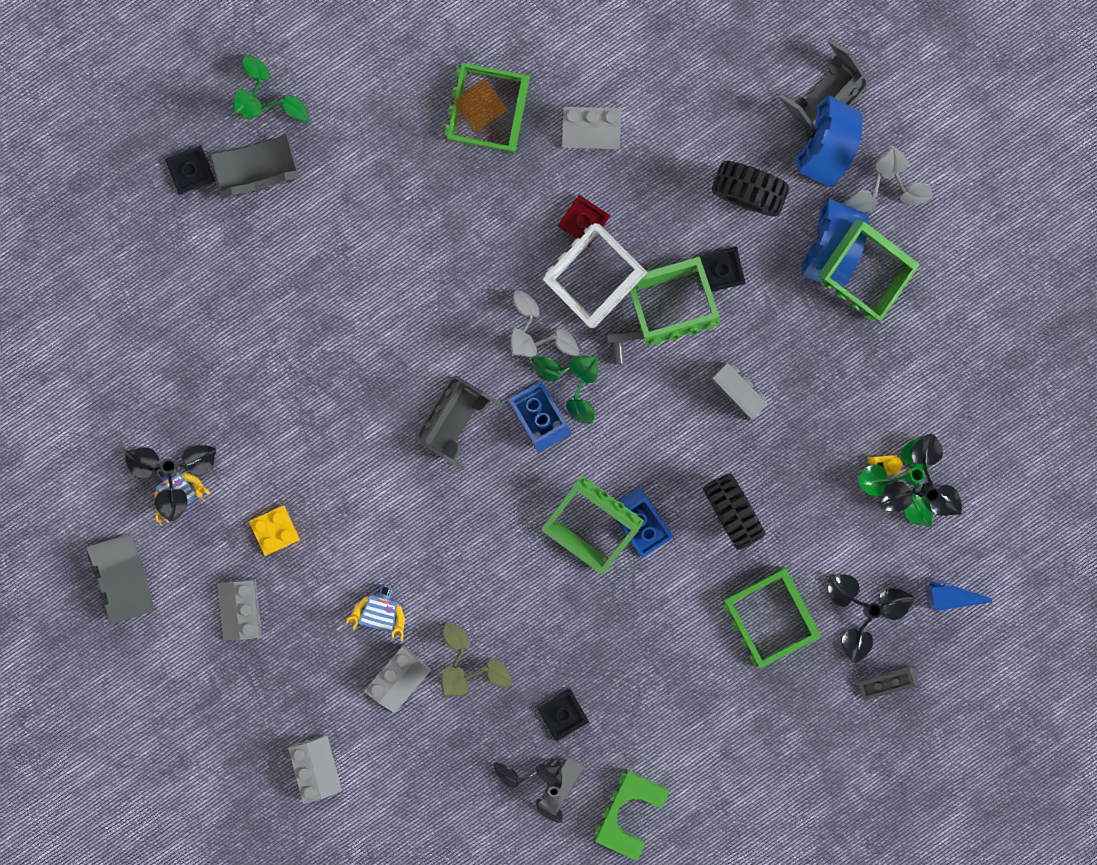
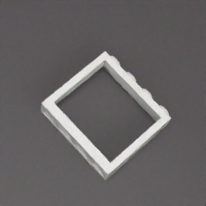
M594 223V225L591 224L584 230L585 234L580 239L577 238L571 244L572 248L567 253L564 252L558 258L559 262L555 266L547 269L546 276L543 278L550 288L590 328H595L648 273L600 224ZM600 234L634 271L590 315L556 281V278Z

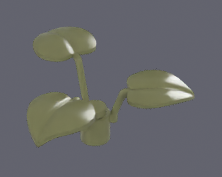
M448 622L444 623V641L451 649L459 650V654L453 665L446 667L442 672L443 696L465 695L469 689L466 680L483 672H487V679L496 686L509 687L512 685L508 669L498 660H489L487 668L465 676L462 668H456L463 654V649L467 650L470 648V639L467 633L458 625Z

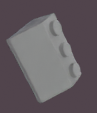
M563 107L562 148L620 150L621 108Z
M725 363L710 380L748 420L755 419L767 405L765 402L766 397L760 391L756 393L751 388L753 386L751 381L746 377L742 378L738 374L740 370L733 363L730 365Z
M256 579L217 583L223 640L260 638L262 631Z
M402 645L364 691L380 705L395 713L432 669Z
M328 735L289 746L288 750L303 804L321 800L342 791Z

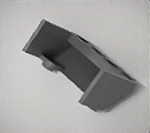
M832 39L828 40V43L835 52L829 57L827 63L830 73L806 99L796 96L790 100L783 94L779 95V98L789 112L814 134L816 133V129H814L816 105L827 96H831L852 106L869 84L868 77L851 51Z
M452 376L418 429L416 440L441 458L464 470L465 466L456 461L461 452V446L456 441L475 409L482 412L490 406L491 401L500 407H503L504 404L459 376Z

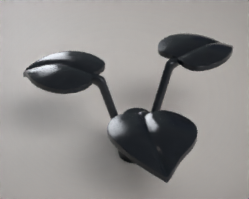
M927 434L918 439L911 450L913 462L923 464L928 483L921 487V492H917L914 490L908 491V486L904 482H891L882 493L879 502L880 508L887 511L905 510L912 504V497L909 494H914L919 497L924 496L929 502L932 512L937 515L962 514V503L957 490L950 485H942L937 489L930 478L926 464L935 465L943 456V447L934 434Z
M207 445L188 448L182 454V461L186 465L178 462L175 463L172 459H165L156 467L159 463V457L153 449L146 447L125 451V461L130 472L140 479L150 478L153 470H162L163 475L168 478L170 491H160L155 497L154 503L158 513L169 522H172L184 513L188 502L183 490L177 489L173 491L172 478L176 476L177 468H189V472L195 476L206 475L214 465L216 448Z
M832 574L828 580V592L831 600L841 607H846L853 601L864 607L863 614L867 617L859 631L857 629H849L843 634L841 640L844 652L851 662L856 663L864 659L873 646L871 633L862 632L872 619L880 617L882 609L886 618L890 620L901 619L906 615L915 598L903 590L890 588L884 590L879 595L881 605L877 603L867 604L854 598L860 591L859 583L854 577L846 574Z
M550 759L547 764H538L535 771L523 778H518V774L510 767L497 762L493 763L497 776L509 787L517 788L519 783L535 774H538L548 784L542 798L549 787L556 786L559 789L562 787V766L555 759ZM542 799L536 800V807L545 818L557 823L563 822L561 810L555 816L539 806Z

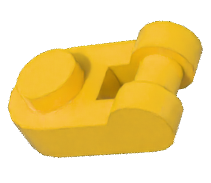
M897 456L867 457L870 465H878V462H882L887 475L898 474L903 466L902 460Z

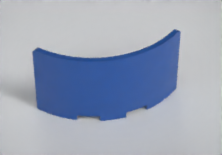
M827 96L816 105V121L814 126L816 133L814 138H810L803 150L795 157L798 172L828 187L834 186L845 174L857 153L862 135V113L831 96Z
M828 199L819 211L816 231L819 233L817 242H812L808 253L801 262L802 276L821 283L822 280L817 277L852 224L856 219L868 224V215ZM862 233L859 234L830 277L843 288L853 275L866 242V236Z

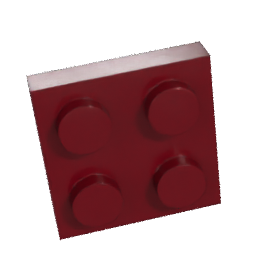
M579 194L557 227L573 238L580 239L585 234L584 230L591 224H600L604 227L611 215ZM595 238L587 245L588 248L591 246Z

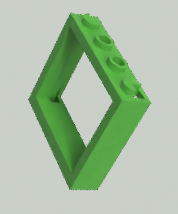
M462 63L461 68H457L455 78L458 79V85L453 87L452 97L455 100L454 105L449 107L448 116L451 117L450 124H446L444 135H447L448 141L515 154L530 76ZM467 72L521 83L509 146L455 135Z
M856 219L817 277L822 280L821 284L829 290L831 288L836 291L835 295L840 299L850 301L849 305L857 311L862 310L865 318L870 321L874 319L881 322L920 264L866 222ZM860 233L903 265L873 310L830 278Z
M700 257L648 271L629 292L646 346L652 344L659 345L666 340H677L680 336L694 335L701 330H711L712 327L720 325V316ZM698 273L711 314L649 332L636 291Z
M581 475L548 518L541 531L603 575L639 531L644 520L626 508L623 503L615 500L606 491L593 484L591 480L589 481ZM577 491L630 529L609 558L556 520Z
M785 567L723 599L725 602L723 604L727 615L731 613L734 619L731 623L735 631H740L743 636L740 640L744 648H749L751 655H749L750 660L754 666L758 665L759 668L821 637ZM781 578L810 635L761 659L733 602Z

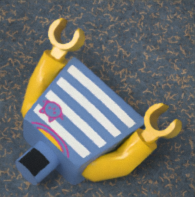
M162 470L157 472L163 482L156 486L155 497L162 490L170 491L168 478L163 475ZM178 472L172 478L173 491L177 489L183 490L187 496V504L198 497L204 500L202 497L204 492L208 495L210 494V491L204 487L198 477L187 472ZM156 510V521L162 526L161 521L165 518Z
M382 585L379 595L371 594L370 597H364L355 605L345 626L347 627L348 623L351 622L354 624L353 630L356 629L357 624L392 633L393 641L396 635L401 636L402 642L405 617L402 607L397 604L398 601L390 599L393 588Z

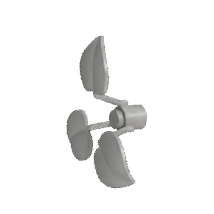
M891 146L875 164L878 176L874 193L871 194L869 191L858 192L847 199L844 205L864 213L874 209L877 205L875 197L877 196L881 176L892 178L895 175L901 190L904 191L899 196L900 200L907 205L922 204L932 198L933 193L931 187L925 183L919 182L911 184L908 188L904 187L898 173L904 172L908 168V160L901 151Z
M517 290L514 291V305L522 315L528 316V321L522 330L515 329L512 332V355L534 357L537 354L536 346L550 340H555V345L559 350L568 355L578 356L579 349L575 339L569 332L563 329L556 330L555 335L536 343L533 342L532 337L526 334L525 331L533 317L539 316V307L528 294Z

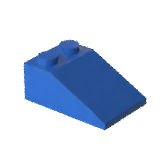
M542 381L508 399L538 453L572 435L568 424Z
M638 487L619 500L626 508L644 520L639 531L630 541L642 558L674 538L641 487ZM616 520V522L619 524L623 532L627 535L630 529L622 523H620L618 520Z
M934 580L930 581V585H925L928 608L933 611L992 602L990 597L947 584L945 581Z

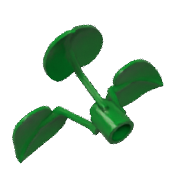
M245 55L242 59V67L251 78L257 79V83L252 93L244 89L237 90L233 100L234 113H240L243 118L251 120L253 117L260 116L263 111L278 104H283L282 108L289 116L303 122H308L309 117L304 104L300 99L290 94L285 95L284 100L280 99L261 108V102L254 95L261 84V80H269L270 73L261 60L251 55Z
M544 356L532 357L531 361L536 372L547 381H557L559 374H563L570 369L575 376L581 378L574 395V400L569 399L566 402V407L569 414L577 421L593 424L595 419L594 408L583 399L578 400V395L583 382L593 383L598 377L597 356H574L570 359V365L563 370H559V364L551 358Z
M920 438L907 443L901 451L902 461L910 465V470L906 471L903 476L887 479V472L880 465H870L857 478L860 488L870 496L880 497L887 483L905 480L907 484L914 485L913 490L916 491L920 486L919 482L924 480L925 474L923 464L913 462L911 450ZM910 494L912 504L903 510L906 519L915 525L932 526L933 512L930 509L929 502L924 496L919 497L916 495L914 497V494Z

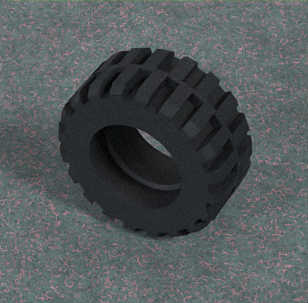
M729 160L723 161L720 164L711 187L713 194L725 201L744 209L773 217L781 213L790 190L787 182L772 174Z
M727 473L705 485L703 491L736 550H742L764 537L766 533L732 473Z

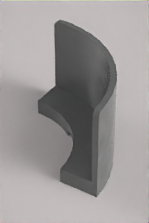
M288 134L253 146L210 155L222 200L244 196L245 193L251 191H264L270 189V186L283 185L300 178Z
M124 535L86 547L88 560L95 579L99 583L101 590L99 592L104 612L110 625L154 611L147 578L132 535Z

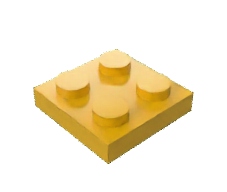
M285 505L249 521L264 556L300 540Z

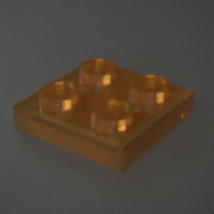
M485 78L453 101L476 133L507 111V108Z

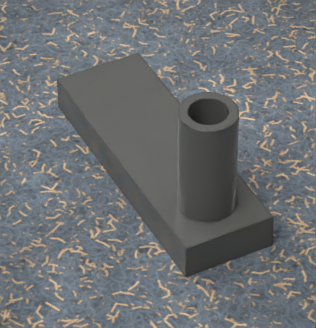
M661 328L648 329V331L651 332ZM641 330L606 334L607 342L612 344L614 365L625 364L623 341L644 339Z
M910 666L858 682V686L865 701L916 687L918 685L916 676L919 671L915 666Z
M568 757L561 769L562 787L560 789L556 786L549 787L539 806L556 816L585 770V766Z

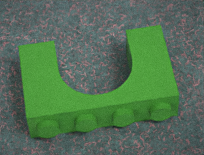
M627 769L626 773L622 772L618 780L620 786L617 791L614 790L610 797L612 803L609 808L606 807L602 814L603 822L601 825L598 824L593 835H595V842L637 861L644 848L645 841L624 831L617 822L618 811L625 802L632 799H640L662 809L670 791L669 788Z

